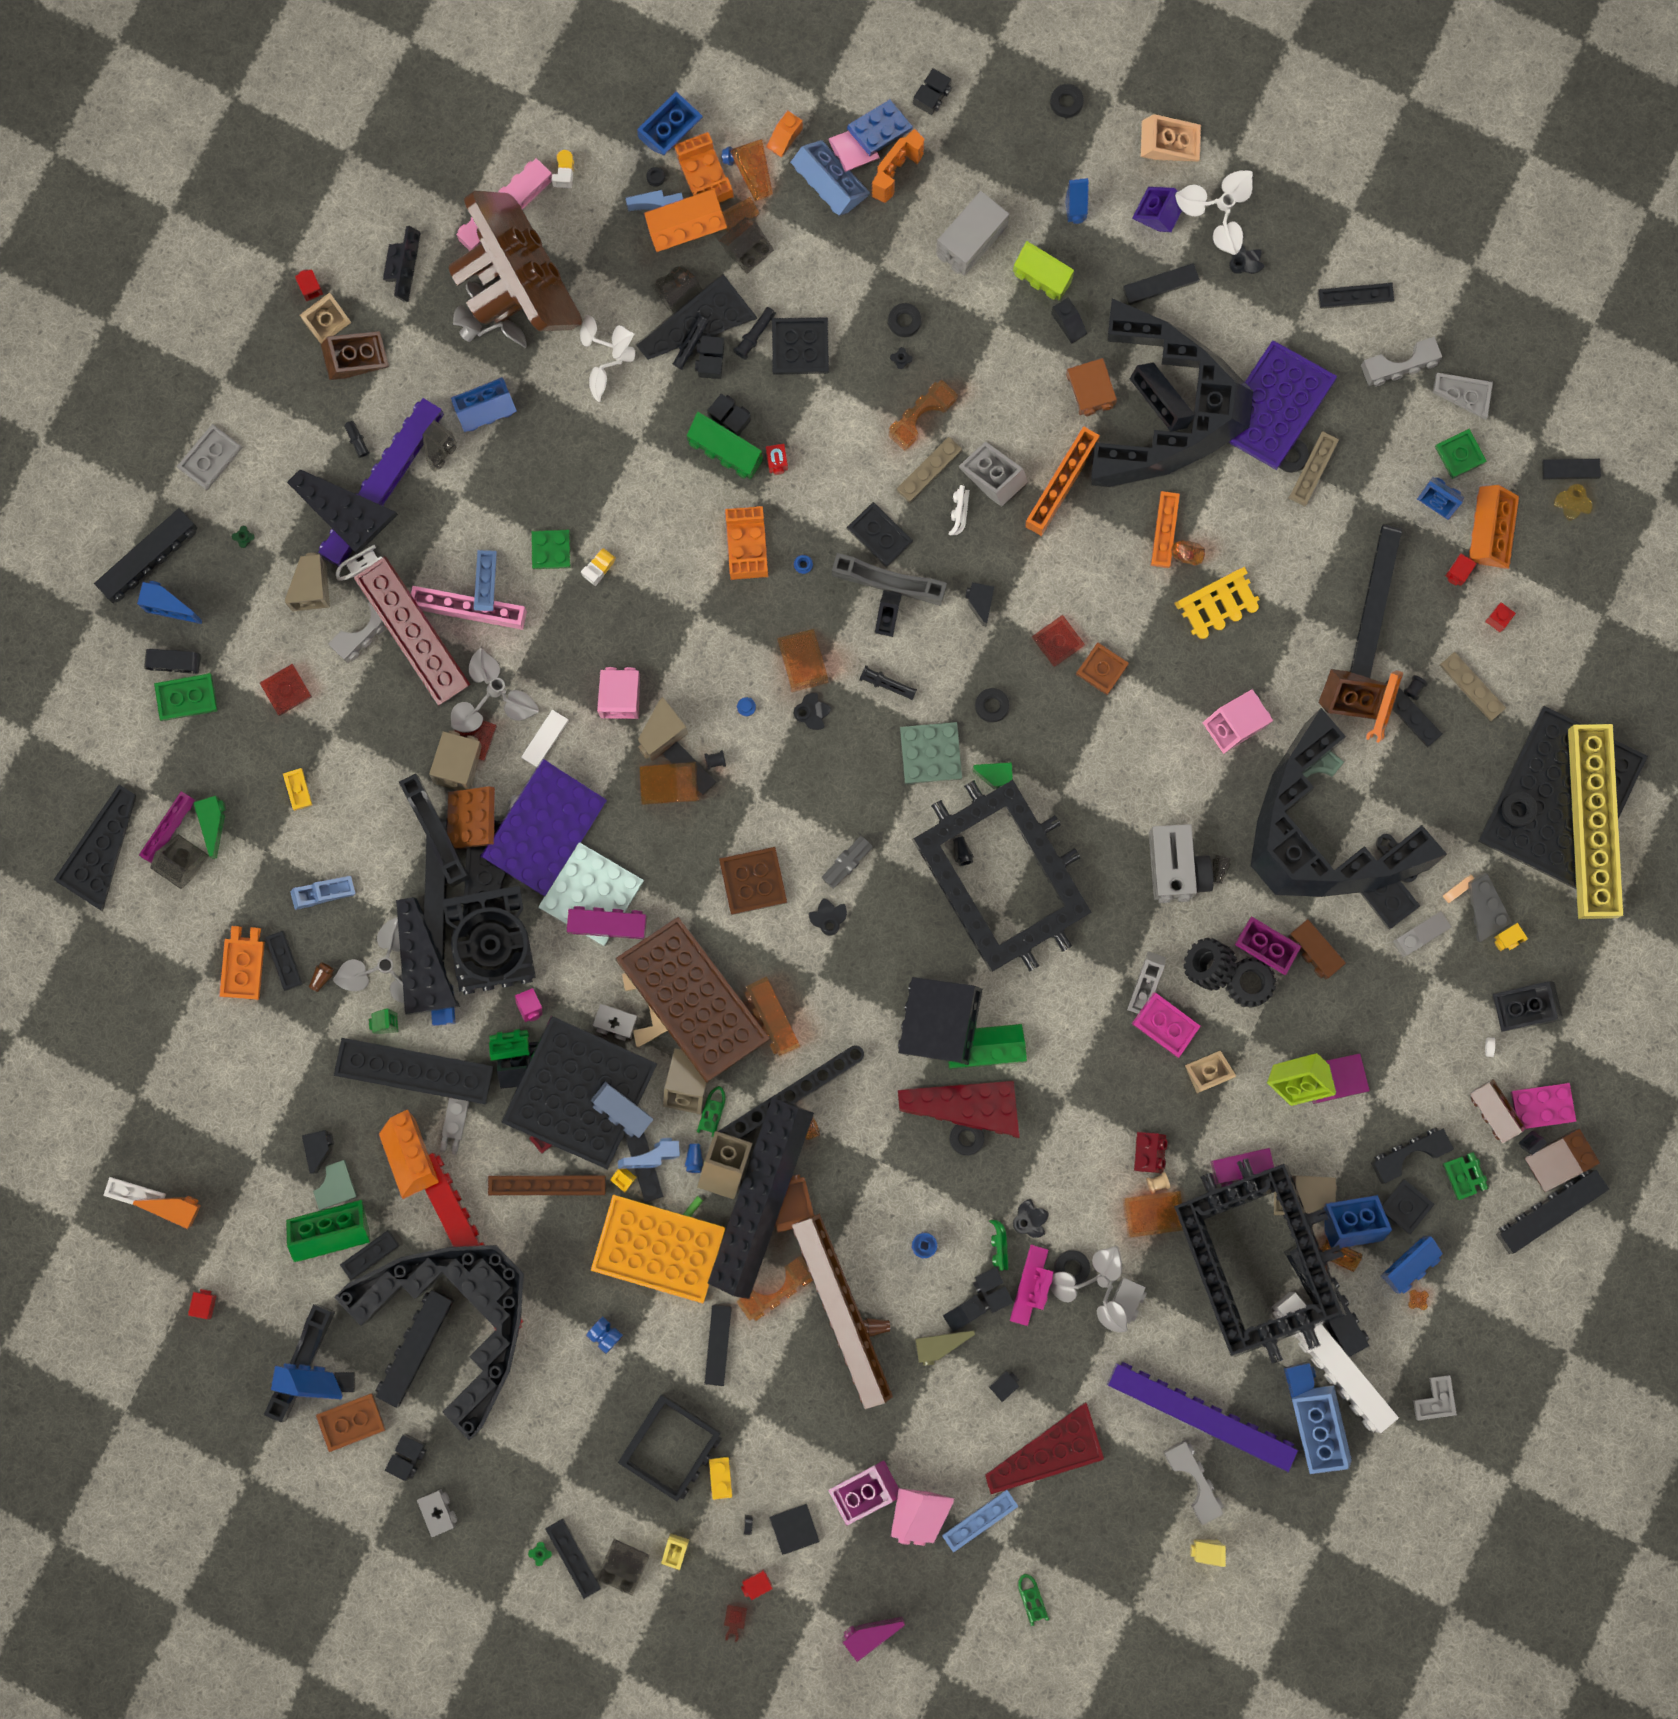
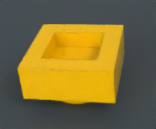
M617 1169L611 1181L626 1192L637 1177L627 1169Z

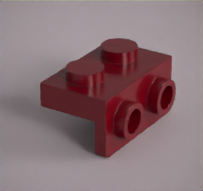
M1137 1132L1134 1171L1158 1174L1164 1172L1166 1167L1165 1150L1168 1146L1166 1135Z

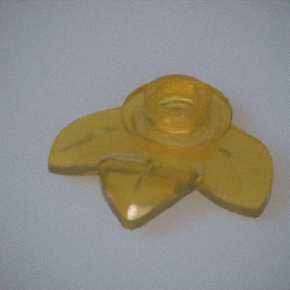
M1580 484L1571 485L1567 491L1560 492L1554 501V506L1563 508L1564 515L1569 521L1577 518L1580 512L1590 514L1592 510V502L1586 496L1585 488ZM1573 491H1577L1579 496L1575 497Z

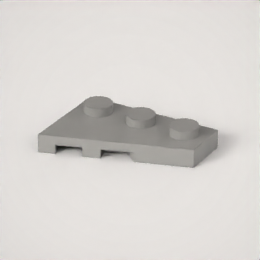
M1437 373L1435 375L1433 393L1486 420L1493 382Z

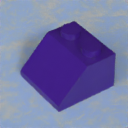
M1148 187L1132 219L1156 231L1171 232L1182 212L1176 201V193L1178 191L1175 188Z

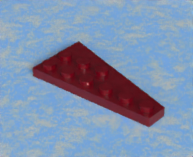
M1014 1081L898 1090L899 1111L919 1116L925 1115L936 1120L951 1121L954 1124L980 1130L986 1129L997 1134L1003 1133L1019 1138Z
M1084 1402L987 1472L985 1478L990 1494L1104 1460L1087 1402Z

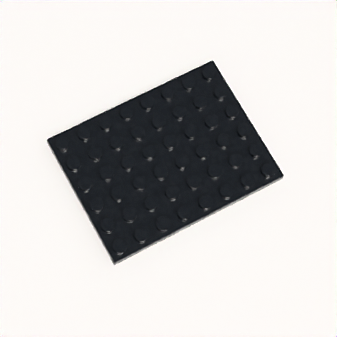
M1542 706L1478 842L1577 890L1568 729L1573 725L1583 724L1546 706ZM1614 740L1617 812L1619 819L1648 756ZM1514 792H1525L1534 798L1537 804V814L1531 823L1518 827L1509 824L1504 819L1501 809L1502 803L1508 795ZM1516 802L1512 806V811L1517 816H1524L1527 808L1524 803Z

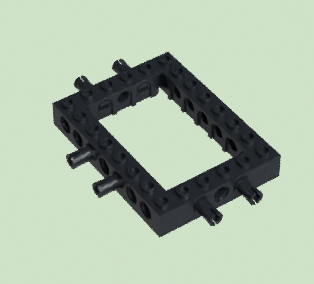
M975 780L964 786L973 800L972 804L952 815L948 813L942 800L934 803L931 807L940 820L938 821L939 824L913 838L912 841L989 971L993 972L1013 959L1021 957L1030 972L1040 966L1031 953L1033 947L1050 937H1054L1062 952L1071 948L1072 944L1064 933L1065 928L1092 913L1066 870V866L1081 858L1079 854L1071 858L1072 855L1077 853L1075 848L1061 857L1057 855L1046 833L1061 826L1059 821L1051 824L1058 818L1056 815H1053L1043 823H1038L1014 780L986 796L985 794L982 795ZM1006 807L1009 812L1008 816L1014 820L1019 829L1017 831L1019 834H1022L1024 841L1028 845L1027 848L1033 852L1038 861L1037 865L1041 866L1043 873L1048 878V883L1052 884L1058 895L1056 897L1062 901L1064 907L1055 910L1042 920L1037 921L1034 925L1020 931V933L999 945L940 845Z
M1247 1158L1243 1159V1162H1237L1243 1177L1242 1180L1217 1189L1213 1174L1208 1173L1206 1176L1200 1177L1207 1193L1174 1207L1230 1356L1237 1357L1255 1349L1266 1347L1271 1364H1274L1277 1361L1284 1360L1277 1345L1279 1340L1303 1333L1308 1349H1315V1347L1321 1346L1314 1331L1315 1327L1346 1315L1327 1267V1262L1344 1257L1341 1252L1340 1245L1325 1251L1320 1249L1312 1227L1316 1223L1329 1219L1328 1214H1325L1327 1211L1324 1207L1309 1214L1305 1211L1288 1166L1283 1163L1261 1173L1254 1174ZM1276 1192V1199L1282 1206L1284 1211L1283 1217L1287 1220L1291 1232L1290 1235L1296 1242L1299 1250L1298 1255L1302 1258L1303 1266L1307 1270L1305 1273L1310 1278L1314 1288L1312 1290L1313 1294L1317 1296L1319 1304L1307 1305L1306 1308L1296 1310L1294 1313L1288 1312L1284 1317L1275 1320L1270 1319L1268 1322L1257 1325V1327L1252 1326L1245 1329L1204 1220Z

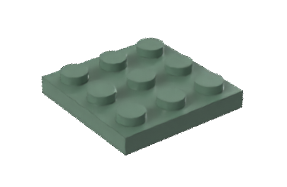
M957 722L900 727L905 784L962 779Z

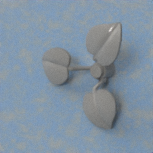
M472 281L466 284V290L472 298L485 290L484 287ZM461 305L456 308L453 325L463 327L460 330V335L466 341L471 342L476 335L480 337L488 331L501 327L502 332L508 338L526 348L527 344L524 333L514 322L505 320L503 323L499 322L481 331V324L468 308Z
M480 648L470 660L468 673L473 681L477 683L485 681L486 684H489L487 694L475 709L468 702L456 704L451 712V727L456 731L464 733L477 730L483 722L482 715L477 711L490 696L499 697L502 695L503 700L507 702L504 706L505 713L509 718L516 721H522L537 714L539 709L536 703L522 691L512 690L508 694V699L506 698V691L503 690L505 683L501 678H497L500 673L499 664Z
M396 917L385 923L377 935L378 945L384 949L388 948L386 957L381 958L377 966L368 971H365V965L359 960L352 959L346 961L333 978V981L339 987L348 991H360L369 984L367 974L376 970L384 974L390 972L396 979L390 985L391 995L396 1001L404 1003L402 973L398 976L392 970L393 962L389 958L391 950L400 952L398 918Z
M1118 1246L1101 1249L1093 1255V1266L1100 1274L1082 1284L1075 1285V1277L1070 1273L1057 1272L1053 1274L1052 1283L1049 1288L1063 1302L1073 1301L1077 1297L1076 1289H1080L1095 1281L1098 1282L1099 1286L1108 1288L1103 1300L1104 1305L1097 1308L1098 1319L1109 1330L1115 1332H1126L1128 1330V1317L1123 1305L1117 1301L1107 1302L1111 1289H1113L1112 1284L1122 1273V1260Z

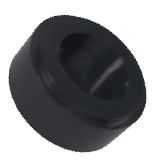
M659 167L650 168L646 174L647 182L654 187L662 185L665 181L664 171Z
M744 1515L743 1535H751L753 1516Z

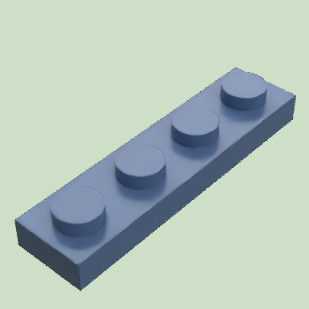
M477 551L474 610L493 611L497 551Z
M1005 1490L942 1534L951 1550L955 1552L1012 1512L1018 1505L1008 1490Z

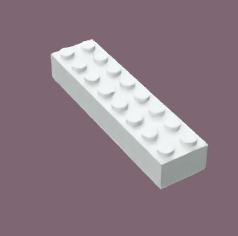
M1289 1292L1272 1306L1274 1309L1273 1315L1278 1319L1286 1316L1288 1312L1294 1313L1296 1310L1306 1308V1305L1296 1293ZM1322 1324L1314 1329L1321 1346L1315 1347V1349H1308L1303 1333L1292 1335L1291 1337H1295L1300 1341L1298 1343L1299 1347L1305 1353L1311 1354L1313 1364L1325 1371L1324 1377L1327 1381L1338 1387L1336 1391L1341 1398L1351 1403L1349 1405L1350 1409L1356 1415L1362 1416L1364 1419L1362 1423L1369 1431L1382 1433L1398 1419V1416Z

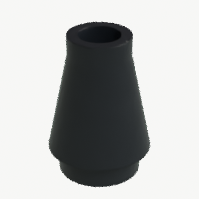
M961 836L953 839L955 862L959 866L973 863L972 858L974 856L965 838Z

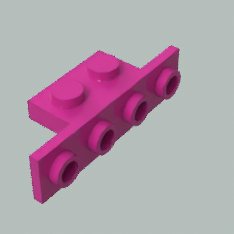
M1030 1245L1010 1318L1012 1322L1028 1326L1032 1308L1044 1309L1053 1276V1271L1043 1269L1048 1254L1047 1249Z

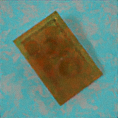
M814 629L777 638L792 693L828 683L827 672Z
M675 763L640 767L642 805L699 802L697 763Z
M1180 1191L1122 1199L1128 1238L1183 1230L1174 1207L1182 1204Z

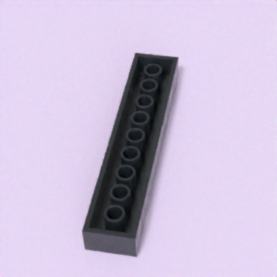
M776 1098L771 1099L708 1284L732 1296L750 1299L814 1112Z

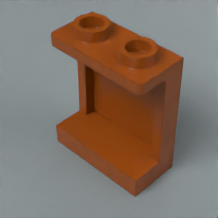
M1103 358L1067 369L1066 376L1071 383L1079 407V415L1085 414V416L1095 414L1097 410L1107 411L1113 408L1117 399Z
M800 1174L794 1175L791 1178L776 1221L778 1233L793 1229L792 1225L796 1222L814 1215L805 1177L800 1178Z

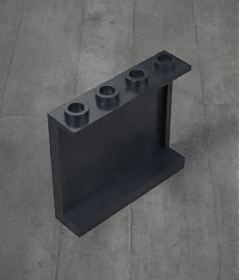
M912 977L908 987L909 997L905 1004L906 1013L901 1025L902 1034L898 1042V1053L905 1056L910 1055L969 1065L983 989L974 985Z

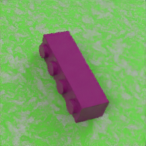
M574 906L573 909H568L566 932L576 935L644 940L647 916L643 914V911L631 910V913H623L624 910L612 909V912H605L604 908L593 907L592 911L585 910V907Z

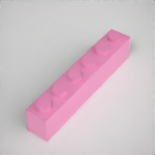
M536 158L533 162H528L524 170L520 174H516L511 179V182L506 187H502L498 192L511 194L523 209L552 182V173ZM472 217L471 221L462 225L457 233L459 241L469 251L481 244L477 235L478 227Z
M412 586L411 595L422 611L521 630L524 628L527 614L524 606L494 601L493 611L474 610V597Z

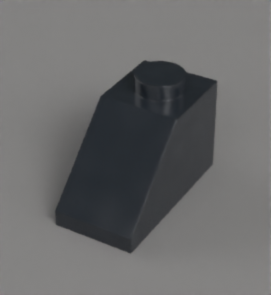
M1069 297L1052 307L1051 315L1071 344L1087 335L1080 314Z
M972 582L971 588L967 587L965 598L969 599L968 606L982 626L987 627L994 586Z
M883 590L875 634L893 637L901 602V593Z
M327 1130L302 1135L310 1174L318 1173L332 1151L331 1145H334L332 1134H329Z
M975 1294L942 1316L952 1332L987 1311Z

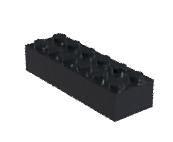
M1295 1245L1284 1251L1312 1303L1314 1305L1319 1304L1317 1296L1313 1294L1312 1290L1314 1288L1310 1278L1305 1273L1307 1270L1303 1266L1302 1258L1298 1255V1247ZM1332 1277L1346 1315L1324 1324L1332 1338L1347 1356L1351 1357L1370 1346L1367 1342L1369 1337L1364 1330L1361 1331L1358 1323L1360 1322L1354 1312H1350L1348 1308L1350 1305L1344 1294H1340L1338 1290L1340 1286L1335 1277Z

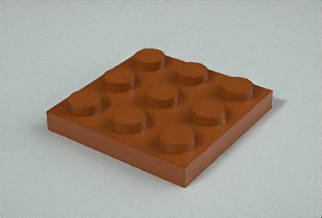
M488 786L448 792L447 834L455 849L494 845L495 787Z

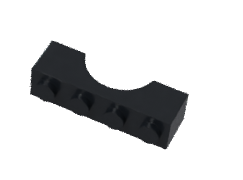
M1437 1127L1426 1131V1136L1420 1138L1418 1135L1408 1140L1410 1144L1404 1147L1402 1144L1391 1149L1392 1153L1388 1155L1381 1153L1375 1156V1161L1371 1162V1165L1380 1183L1385 1184L1401 1176L1402 1164L1405 1158L1414 1151L1424 1152L1434 1159L1454 1150L1444 1128L1438 1130Z

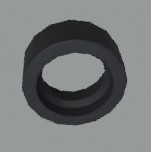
M1194 856L1197 892L1213 891V869L1210 856Z

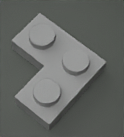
M1450 1375L1429 1378L1432 1398L1413 1400L1416 1420L1457 1415Z

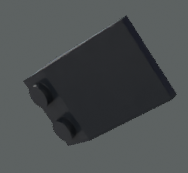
M1547 981L1493 994L1501 1032L1563 1020L1555 982Z

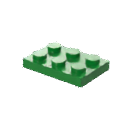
M211 673L154 683L160 721L218 711Z

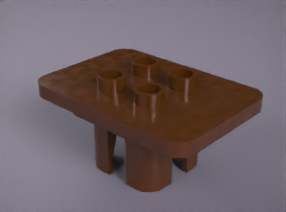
M473 191L464 198V202L478 227L477 235L481 244L449 265L450 274L457 286L476 274L479 276L483 286L499 276L501 278L466 302L475 318L483 324H489L493 320L499 323L523 309L531 324L539 331H567L581 325V315L564 286L557 267L549 259L542 246L540 236L532 228L517 200L511 194L502 192Z

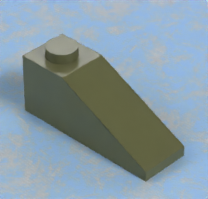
M974 1330L915 1338L918 1362H923V1366L934 1365L935 1360L941 1359L974 1336Z

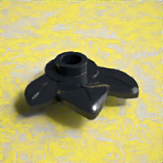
M1242 245L1236 255H1232V260L1229 263L1230 270L1236 274L1260 272L1264 268V264L1259 262L1261 259V249L1246 251Z
M809 693L804 696L802 703L794 708L793 714L797 721L804 722L809 729L821 730L824 729L822 719L829 714L831 707L825 703L818 702L817 693ZM801 710H805L807 714L805 716H801L799 712Z
M826 898L821 900L818 912H809V919L812 925L821 928V931L827 936L835 935L839 931V924L844 922L847 916L845 904L834 907ZM828 923H832L834 927L833 929L828 930L826 928V925Z
M1028 1199L1018 1207V1216L1013 1220V1228L1020 1234L1027 1233L1032 1238H1039L1045 1235L1041 1225L1047 1221L1049 1213L1041 1208L1034 1209L1033 1201ZM1021 1220L1025 1221V1227L1021 1226Z

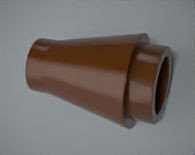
M323 962L316 965L309 988L319 992L333 976L334 969Z
M871 1318L862 1320L869 1337L890 1332L889 1320Z

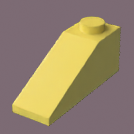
M1194 1540V1545L1190 1546V1554L1196 1562L1226 1567V1549L1224 1544L1218 1540Z

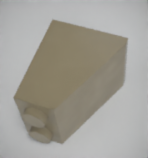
M307 553L306 556H301L285 598L286 605L292 611L330 608L327 565L320 554Z
M663 697L659 700L638 738L640 744L638 746L639 751L645 759L650 758L651 761L668 750L676 741L678 742L688 735L686 726Z
M443 731L429 773L433 784L458 791L472 789L482 748L480 741L473 736L465 738L454 731H449L448 733Z
M674 1049L664 1088L663 1107L701 1115L708 1083L705 1082L682 1049Z
M715 1131L697 1188L734 1199L752 1143Z
M1292 1176L1305 1211L1308 1214L1322 1209L1327 1203L1336 1202V1178ZM1274 1192V1215L1283 1216L1284 1211L1280 1202L1276 1199L1277 1193Z

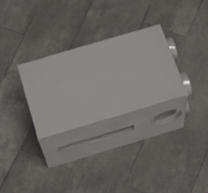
M980 191L937 240V257L942 262L947 261L952 265L951 268L957 274L962 273L965 276L1007 228L1009 213Z
M1191 824L1154 826L1149 831L1154 900H1159V903H1170L1173 899H1178V902H1188L1197 894ZM1171 884H1175L1178 887V891L1173 890Z

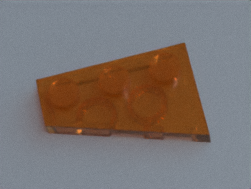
M762 139L732 149L730 152L755 202L771 196L773 192Z

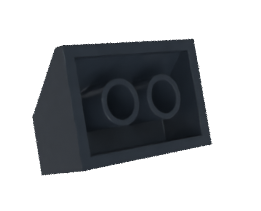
M538 1042L529 1043V1055L497 1060V1074L501 1089L518 1086Z

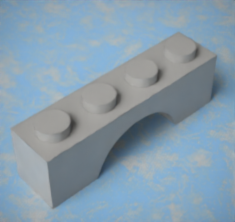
M1431 337L1417 342L1413 348L1412 358L1406 362L1394 363L1387 360L1381 354L1364 360L1361 367L1368 386L1373 384L1380 386L1386 382L1385 380L1392 378L1394 381L1402 378L1403 374L1410 373L1412 375L1421 371V368H1433L1438 365L1442 355L1435 337Z
M370 602L368 604L371 610V618L363 630L356 633L340 631L328 643L347 663L354 661L359 656L358 652L363 647H368L373 641L372 638L376 634L382 633L386 628Z
M1182 1441L1163 1451L1173 1471H1185L1194 1477L1198 1493L1191 1507L1200 1524L1204 1525L1223 1515L1221 1509L1224 1506L1219 1497H1214L1212 1493L1214 1487L1209 1479L1205 1480L1202 1474L1205 1472L1200 1461H1195L1193 1455L1196 1453L1192 1445Z

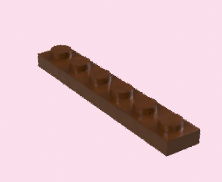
M488 1176V1196L606 1195V1176Z

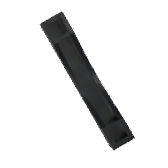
M415 773L399 781L409 804L431 844L449 885L454 887L470 879L420 777Z
M313 1304L289 1364L296 1365V1368H299V1364L312 1365L335 1311L319 1304ZM275 1391L264 1415L281 1423L286 1422L297 1396Z

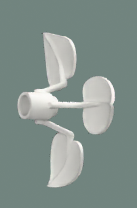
M1237 171L1225 177L1221 186L1225 193L1219 199L1205 202L1207 200V193L1199 185H1189L1177 192L1176 201L1178 206L1187 215L1200 216L1205 211V205L1208 206L1215 203L1220 210L1226 212L1223 225L1218 226L1214 230L1213 241L1222 251L1236 255L1242 246L1243 233L1241 227L1236 222L1227 224L1230 208L1235 202H1244L1250 197L1252 193V171Z
M585 315L580 331L582 344L590 346L592 341L612 347V355L616 359V361L603 364L599 368L594 367L590 374L589 385L591 393L598 402H601V396L607 383V375L603 369L616 364L621 365L622 361L632 362L634 360L635 350L633 347H628L635 334L624 326H617L612 335L613 344L596 339L594 336L597 331L596 322L592 316Z

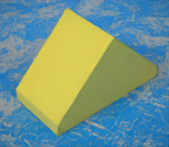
M670 1534L661 1564L680 1570L689 1540Z

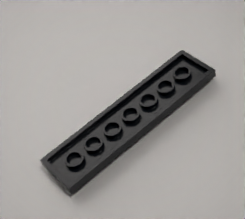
M341 1038L333 1076L486 1105L494 1066Z

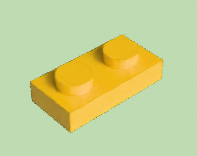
M300 768L283 773L293 810L296 811L313 806L303 769Z
M729 1457L709 1459L712 1500L732 1498Z

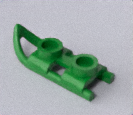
M716 1086L708 1094L697 1133L705 1130L711 1132V1137H713L715 1131H717L726 1100L725 1091L721 1086ZM716 1090H720L722 1093L721 1103L710 1100ZM709 1111V1116H708V1118L706 1119V1118H705L706 1112ZM714 1114H718L716 1121H713Z
M991 1219L989 1222L994 1225L997 1235H992L991 1237L992 1246L997 1249V1255L992 1257L993 1266L999 1267V1270H1009L1006 1229L1000 1221Z
M1029 1574L1021 1575L1018 1581V1588L1030 1625L1034 1626V1621H1039L1043 1618L1048 1621L1049 1617L1035 1579ZM1027 1577L1032 1581L1034 1587L1023 1590L1022 1580ZM1036 1599L1039 1600L1041 1606H1037ZM1027 1602H1031L1032 1609L1029 1610Z

